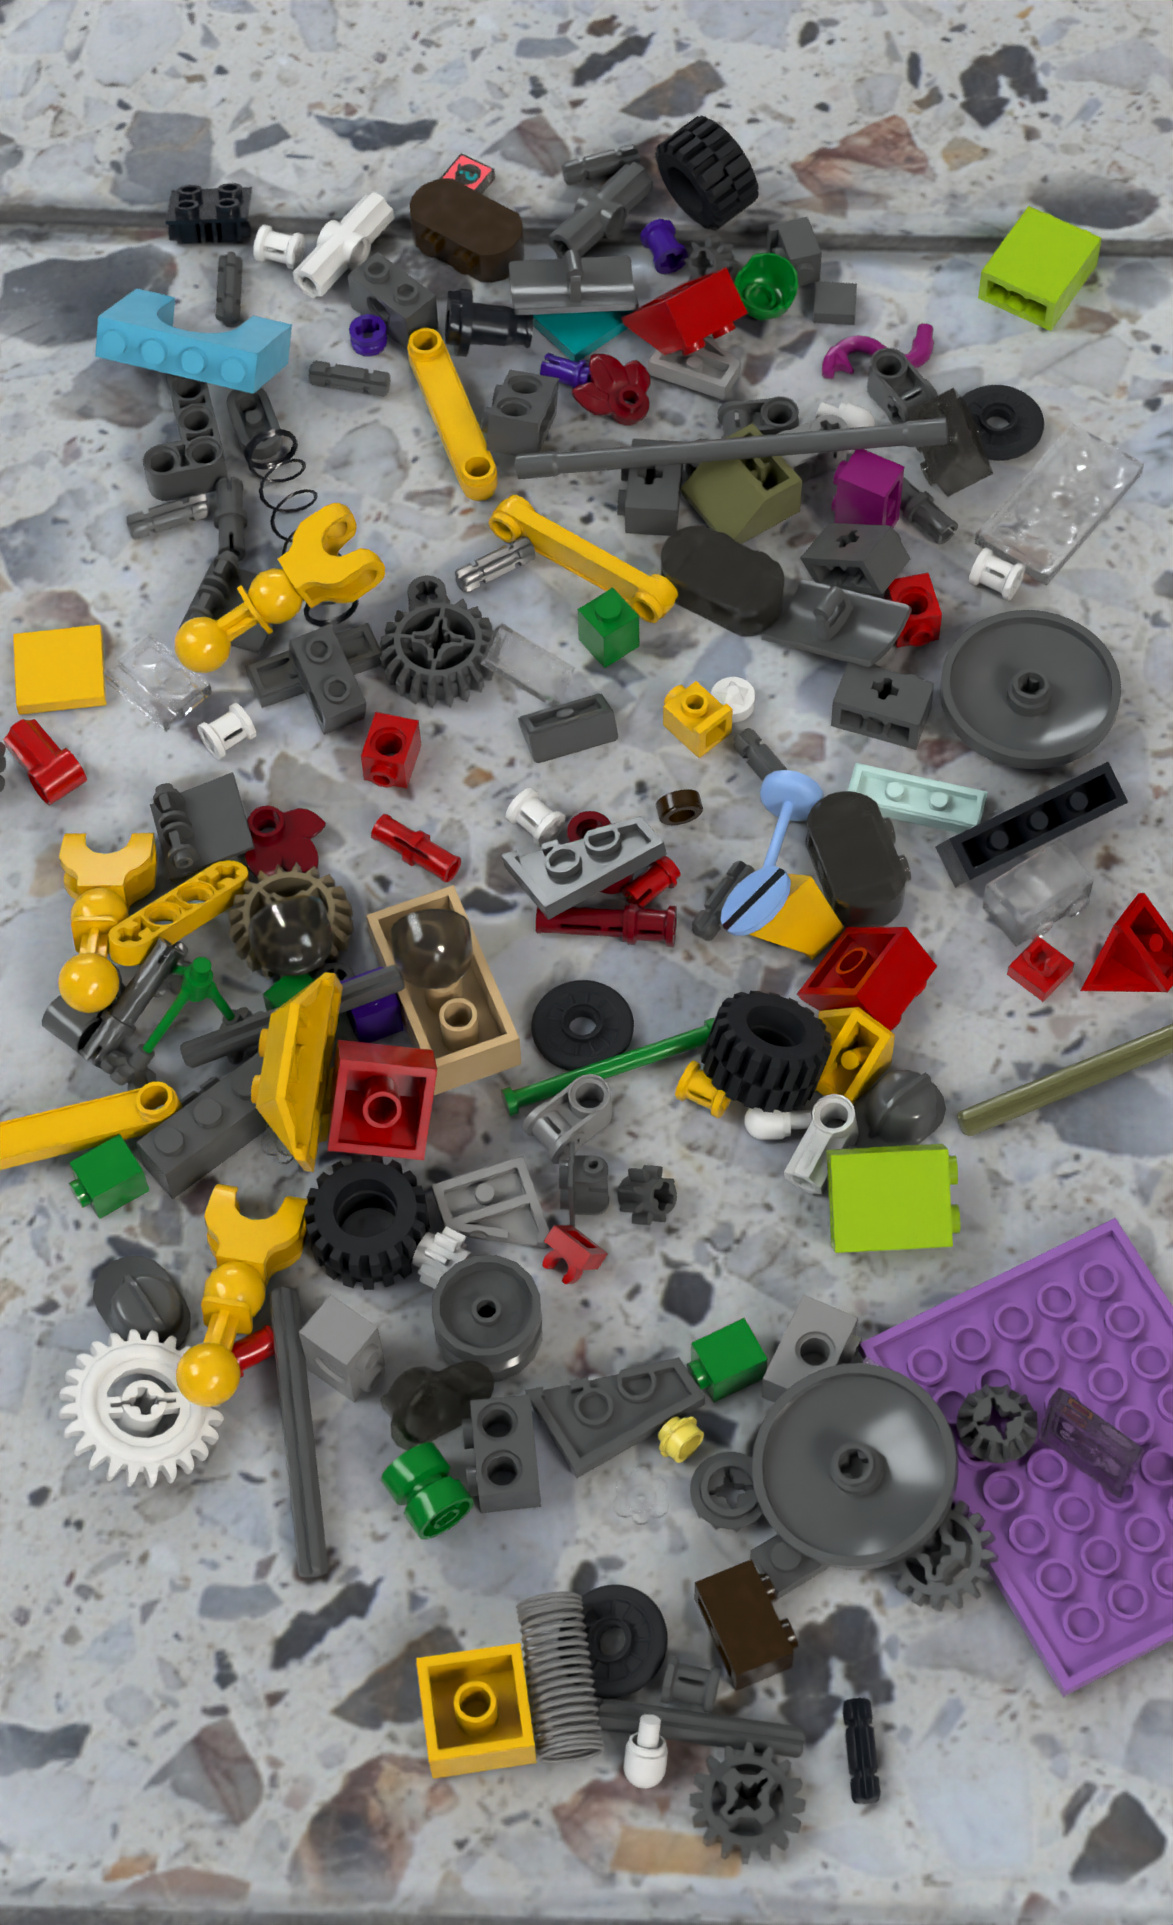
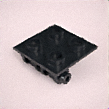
M226 183L213 189H202L198 185H185L179 187L178 190H172L165 220L166 225H168L169 241H177L178 245L198 244L197 224H199L202 244L207 243L206 223H212L214 243H219L218 223H221L223 242H243V238L251 237L250 221H248L252 187H242L237 183Z

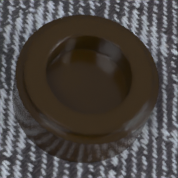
M692 789L668 793L656 802L659 820L666 825H680L691 822L703 812L699 792Z

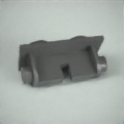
M570 1142L569 1160H560L559 1163L560 1210H569L570 1225L575 1227V1215H600L609 1207L608 1165L606 1161L599 1156L575 1155V1142Z

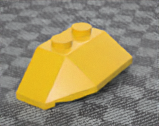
M328 972L322 974L271 1013L269 1028H263L259 1038V1056L264 1057L261 1075L254 1076L251 1087L252 1103L256 1104V1109L302 1169L307 1172H314L343 989L336 974Z

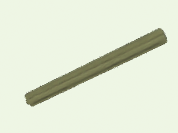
M1173 1023L961 1110L957 1114L960 1129L964 1135L974 1136L1173 1053Z

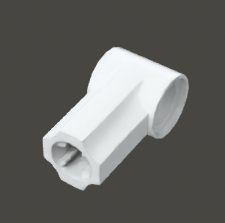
M838 1094L826 1095L816 1102L812 1111L813 1120L784 1171L786 1180L794 1184L797 1189L811 1195L816 1193L822 1195L828 1184L826 1150L848 1149V1146H853L857 1142L859 1135L853 1104L849 1099ZM832 1119L846 1121L839 1128L832 1129L825 1126Z

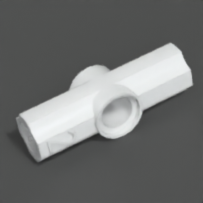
M372 192L370 195H364L340 222L330 220L325 224L318 236L317 247L293 271L294 282L301 288L304 294L313 299L317 296H323L348 268L355 270L366 261L371 249V243L394 219L393 208L388 205L385 198L375 192Z

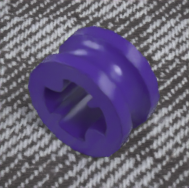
M364 314L351 322L349 326L350 343L352 349L357 354L374 356L384 351L388 339L386 325L380 317L373 314ZM364 333H373V337L364 338Z

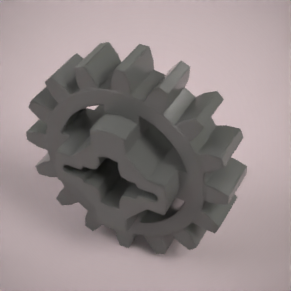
M961 1500L955 1505L953 1510L950 1507L942 1524L921 1547L905 1558L886 1567L887 1573L891 1576H902L895 1586L899 1592L904 1595L914 1589L912 1602L920 1607L929 1597L931 1606L936 1611L942 1612L946 1599H949L957 1609L963 1608L962 1595L966 1592L976 1599L981 1596L976 1586L979 1579L985 1582H992L993 1577L984 1568L986 1563L998 1561V1556L986 1549L987 1545L996 1540L995 1535L991 1531L979 1532L986 1520L979 1513L973 1514L967 1519L970 1507ZM954 1523L966 1529L972 1544L959 1542L956 1539ZM943 1543L951 1552L950 1555L942 1556L940 1564H938L931 1558V1553L940 1551L941 1544ZM909 1563L922 1565L925 1568L927 1585L921 1583L914 1576ZM964 1568H969L961 1579L953 1583V1578Z
M749 1742L746 1743L744 1748V1755L737 1756L730 1745L725 1746V1760L720 1763L712 1756L706 1759V1767L710 1773L709 1776L703 1773H696L694 1776V1785L703 1792L690 1794L689 1806L702 1809V1811H699L692 1817L693 1827L703 1828L707 1826L708 1830L703 1836V1844L708 1847L716 1841L722 1843L721 1858L725 1860L734 1849L740 1851L742 1864H748L751 1852L758 1851L766 1862L770 1860V1846L772 1844H775L784 1851L789 1847V1839L785 1831L799 1833L802 1822L792 1814H799L805 1811L806 1800L793 1797V1795L802 1790L801 1778L787 1779L791 1770V1762L787 1759L775 1765L772 1762L774 1749L770 1747L760 1757L754 1755L753 1744ZM750 1770L759 1772V1774L743 1775L738 1771ZM717 1787L720 1790V1795L726 1800V1804L719 1809V1814L715 1816L711 1799ZM778 1790L783 1800V1811L779 1819L775 1816L776 1812L769 1806V1802L775 1797V1793ZM741 1795L745 1800H749L753 1796L757 1797L756 1810L754 1811L749 1806L743 1807L741 1810L737 1809L738 1796ZM737 1831H754L757 1835L741 1836L735 1833Z

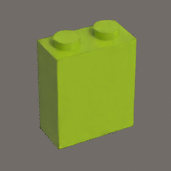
M1028 206L982 269L978 299L1051 331L1096 268L1102 238L1085 229L1062 221L1049 213H1044Z
M944 1144L826 1150L831 1247L835 1253L953 1247L952 1234L960 1233L961 1228L959 1205L951 1204L950 1185H958V1164L956 1155L949 1156L948 1148Z

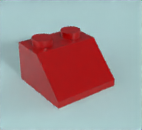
M725 267L682 283L642 305L638 310L626 314L621 319L627 328L663 355L681 350L683 356H687L706 346L703 338L710 334L713 339H716L736 329L733 321L748 312Z
M847 927L798 991L797 995L802 1001L819 1011L859 1007L891 1031L900 1023L903 1012L912 1000L925 989L927 980L937 968V965L907 927Z
M337 1040L331 1082L327 1151L424 1160L438 1070L433 1050Z

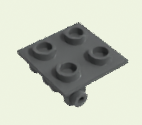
M223 551L221 555L215 556L180 627L186 621L195 617H209L218 620L242 604L244 600L237 587L242 585L248 592L251 582L258 574L239 569L238 557L230 551ZM258 623L232 640L231 646L260 654L269 635Z
M233 772L181 793L169 783L156 787V793L153 796L154 803L150 804L171 881L209 867L219 861H224L255 849Z

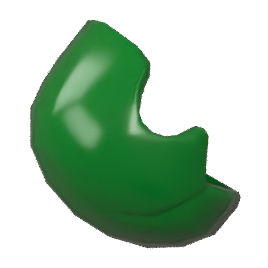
M757 253L752 255L746 265L737 273L734 285L748 312L746 315L764 321L778 318L790 308L796 297L799 285L798 272L788 259L776 253Z

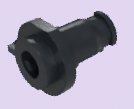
M460 288L458 291H448L445 343L446 345H454L455 356L467 357L470 344L495 346L517 344L524 345V348H530L533 335V315H515L514 309L507 306L474 303L471 289Z

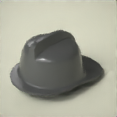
M896 1070L885 1075L878 1083L857 1099L853 1106L859 1135L857 1142L853 1146L869 1148L888 1147L889 1145H919L934 1133L943 1122L946 1106L944 1096L937 1086L931 1082V1077L926 1072L921 1075L910 1070Z
M125 1256L112 1261L100 1271L93 1287V1300L99 1314L112 1333H117L125 1342L131 1329L137 1330L142 1340H146L149 1332L154 1330L158 1333L160 1343H164L170 1336H174L177 1339L176 1348L184 1342L190 1329L191 1313L179 1289L167 1272L155 1260L143 1256Z

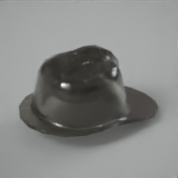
M463 1361L441 1371L427 1366L412 1367L404 1371L394 1381L389 1392L380 1399L383 1410L391 1418V1437L395 1444L400 1448L409 1450L419 1444L432 1442L436 1438L460 1427L462 1419L472 1418L470 1400L489 1399L494 1391V1377L490 1369L478 1361Z

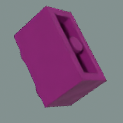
M865 449L855 450L849 461L842 460L833 478V484L837 485V492L831 504V510L835 512L834 523L887 525L894 528L899 520L905 466Z

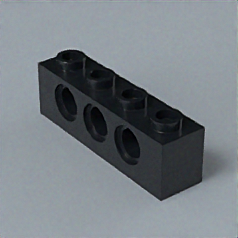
M1106 762L935 846L954 886L957 887L1129 802L1109 762Z

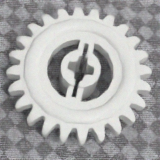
M131 1329L127 1341L124 1342L117 1333H111L108 1338L109 1347L99 1341L93 1342L90 1347V1352L93 1356L83 1353L76 1357V1366L82 1370L70 1369L65 1374V1381L69 1384L72 1383L74 1386L64 1387L60 1391L59 1399L72 1403L60 1410L59 1419H72L75 1421L65 1429L64 1438L82 1437L75 1447V1456H80L82 1453L90 1450L94 1452L89 1463L90 1471L94 1470L104 1461L109 1463L107 1481H111L120 1469H124L126 1471V1484L128 1487L134 1484L138 1473L143 1472L148 1488H152L156 1482L158 1471L161 1470L166 1477V1481L171 1484L176 1478V1464L183 1469L185 1474H190L194 1468L192 1455L196 1456L199 1461L206 1460L209 1452L204 1442L214 1445L219 1438L217 1431L210 1425L218 1427L222 1424L224 1420L223 1415L213 1409L218 1408L221 1404L214 1407L195 1405L182 1395L177 1386L176 1369L178 1362L191 1346H186L178 1351L175 1349L177 1339L174 1336H170L164 1343H160L158 1333L154 1330L149 1332L146 1340H142L138 1331ZM133 1374L152 1375L164 1381L173 1391L164 1393L158 1384L148 1380H139L127 1386L122 1396L107 1397V1393L114 1383L122 1377ZM178 1414L174 1425L166 1432L158 1436L145 1438L155 1432L163 1415Z

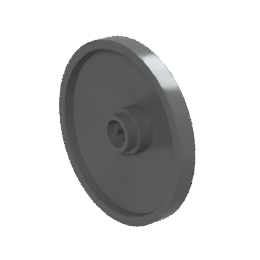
M1038 610L1003 612L972 625L960 635L950 648L943 664L940 682V699L943 712L956 735L978 754L997 763L1023 769L1057 767L1071 763L1091 752L1105 739L1111 730L1117 716L1121 698L1119 670L1105 644L1081 624L1058 614Z
M852 1363L835 1365L816 1371L797 1381L770 1408L761 1424L754 1445L752 1457L753 1484L757 1500L766 1519L776 1533L799 1554L816 1563L836 1569H874L892 1564L910 1555L921 1547L942 1524L951 1507L957 1488V1446L948 1421L937 1403L921 1386L910 1378L894 1370L872 1364Z

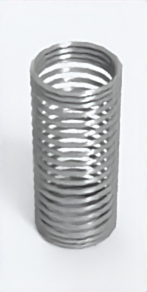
M551 1592L535 1595L520 1601L516 1606L518 1609V1623L522 1626L519 1631L523 1637L520 1640L525 1644L522 1648L523 1652L526 1653L523 1659L527 1662L524 1668L529 1672L526 1675V1678L530 1681L527 1687L531 1690L528 1696L533 1700L530 1703V1706L534 1709L531 1715L535 1718L532 1724L537 1728L534 1731L535 1736L538 1737L535 1741L536 1749L538 1750L537 1754L539 1755L537 1759L542 1763H566L584 1760L601 1754L605 1749L603 1747V1737L598 1734L602 1728L596 1724L600 1718L594 1715L599 1710L593 1705L597 1699L591 1696L596 1690L590 1687L595 1681L589 1677L593 1673L588 1668L592 1662L586 1659L591 1653L586 1650L589 1643L584 1640L588 1635L582 1631L586 1627L581 1622L585 1618L580 1613L584 1609L582 1606L583 1602L581 1601V1595L574 1592ZM571 1617H578V1618H575V1619H573V1620L564 1621V1622L551 1623V1624H538V1623H549V1622L560 1621V1620L568 1619V1618H571ZM579 1626L577 1628L553 1633H539L554 1628ZM529 1628L532 1630L526 1632L524 1629ZM579 1635V1637L568 1640L541 1642L557 1637ZM527 1637L534 1638L530 1641L526 1640ZM580 1645L565 1650L543 1651L560 1646ZM529 1646L536 1647L532 1650L527 1649V1647ZM582 1654L580 1656L567 1659L543 1661L545 1659L558 1656ZM531 1655H532V1656H538V1657H536V1658H534V1659H529V1658H528V1657L531 1656ZM584 1663L569 1668L545 1670L561 1665ZM531 1665H540L534 1669L530 1668ZM583 1673L572 1677L547 1679L564 1674ZM533 1674L540 1675L536 1678L531 1677ZM585 1682L583 1684L574 1686L550 1688L562 1684ZM535 1683H537V1684H542V1685H540V1686H538V1687H533V1686H532V1685L535 1684ZM588 1691L585 1693L571 1696L552 1697L566 1693ZM535 1693H545L538 1697L533 1695ZM587 1701V1702H584V1703H579V1704H574V1705L555 1706V1705H560V1704L570 1703V1702ZM537 1702H547L540 1706L535 1705ZM589 1710V1711L582 1712V1713H577V1714L555 1716V1715H559V1714H563V1713H568V1712ZM539 1711L547 1712L542 1715L536 1714ZM588 1720L580 1723L558 1725L572 1721ZM539 1721H550L544 1724H538ZM591 1729V1730H587V1731H583V1732H578V1733L561 1734V1733H566V1732H570V1731ZM542 1730H552L545 1734L539 1733Z

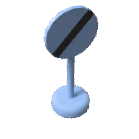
M780 770L768 774L762 782L760 788L761 802L770 813L778 817V821L763 868L749 874L738 883L729 894L722 908L721 923L723 928L734 936L749 935L760 930L777 915L788 898L791 880L785 870L775 865L789 821H806L814 817L821 808L824 799L823 791L818 783L807 775L797 771Z

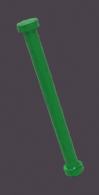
M715 1018L705 1020L704 1026L516 1090H512L511 1087L501 1089L507 1113L509 1116L519 1114V1108L554 1097L582 1075L593 1074L607 1079L704 1046Z

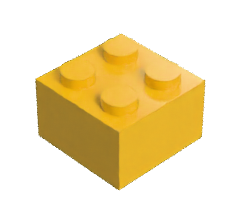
M520 1643L416 1658L428 1760L433 1779L537 1763Z

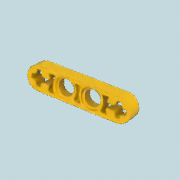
M230 860L214 863L115 925L108 934L111 959L123 966L140 965L146 960L159 937L166 939L173 945L232 907L235 895H244L243 887L245 886V881L249 882L247 867L242 863ZM194 900L205 901L204 903L198 904L187 903L188 901ZM159 921H171V922H173V923H171V924H165V925L154 924L155 922H159Z

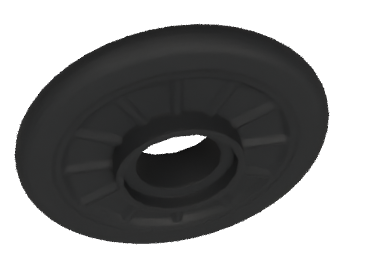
M986 385L968 392L957 402L952 412L951 426L957 441L970 453L988 460L1004 461L1021 457L1038 444L1044 431V417L1035 400L1025 392L1005 385ZM991 417H1002L1008 421L1009 425L1004 428H993L986 421Z
M576 980L561 984L543 996L534 1010L531 1032L537 1049L546 1060L561 1069L572 1071L625 1053L633 1037L634 1019L628 1003L616 990L596 981ZM587 1017L593 1020L596 1027L589 1034L578 1035L570 1029L569 1025L576 1018Z
M615 1584L595 1588L581 1596L584 1609L580 1612L585 1616L581 1622L586 1625L582 1631L588 1635L584 1639L589 1643L586 1650L591 1653L586 1659L592 1662L588 1667L593 1671L589 1677L595 1681L590 1686L596 1690L592 1696L606 1699L626 1697L645 1687L660 1670L668 1644L666 1623L655 1602L636 1588ZM571 1617V1618H568V1619H564L562 1622H564V1621H569V1620H573V1619L578 1618V1617ZM579 1626L561 1627L559 1632L574 1629ZM610 1628H621L625 1634V1643L621 1651L614 1655L603 1654L600 1648L601 1636ZM579 1635L558 1637V1641L576 1638ZM580 1645L560 1646L558 1650L570 1649ZM582 1654L564 1655V1656H559V1658H560V1659H567V1658H572V1657L580 1656V1655H582ZM584 1663L562 1665V1667L569 1668ZM571 1673L566 1675L568 1677H572L576 1675H581L583 1673ZM575 1682V1683H573V1684H574V1685H579V1684H583V1683H585V1682Z

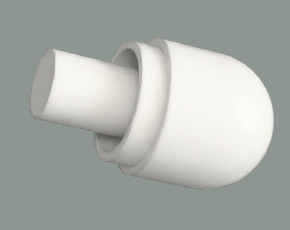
M821 402L816 414V418L826 414L836 415L846 422L848 428L875 426V420L870 411L849 402L847 404L841 402L839 408Z
M754 1107V1109L749 1108L744 1118L745 1128L748 1133L759 1140H778L790 1137L791 1129H808L812 1122L811 1109L792 1110L784 1113L774 1110L771 1113L763 1112L762 1109Z
M651 1714L640 1717L639 1731L630 1736L626 1744L624 1758L626 1778L632 1785L643 1789L652 1788L662 1780L666 1770L668 1755L666 1740L659 1735L661 1719Z

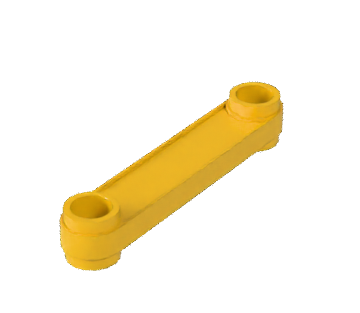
M420 328L414 331L409 338L407 345L409 363L463 493L471 500L484 501L495 493L498 484L495 462L490 451L487 450V443L441 335L434 329Z
M510 495L492 512L488 523L498 538L511 543L521 537H528L535 548V552L604 591H608L613 587L644 621L656 623L659 619L665 617L674 606L678 592L670 580L659 574L649 576L536 513L532 505L521 496Z
M156 1081L150 1082L142 1088L0 1122V1170L97 1147L119 1134L124 1140L146 1135L182 1109V1104L175 1090L166 1083Z

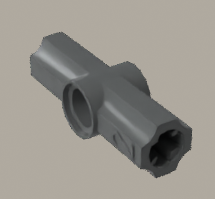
M636 162L630 165L625 164L600 189L594 186L589 187L581 194L576 203L574 213L549 235V246L554 250L557 258L564 259L565 253L572 249L577 250L582 257L603 236L610 239L621 231L627 220L628 212L653 190V180L648 176L645 168Z

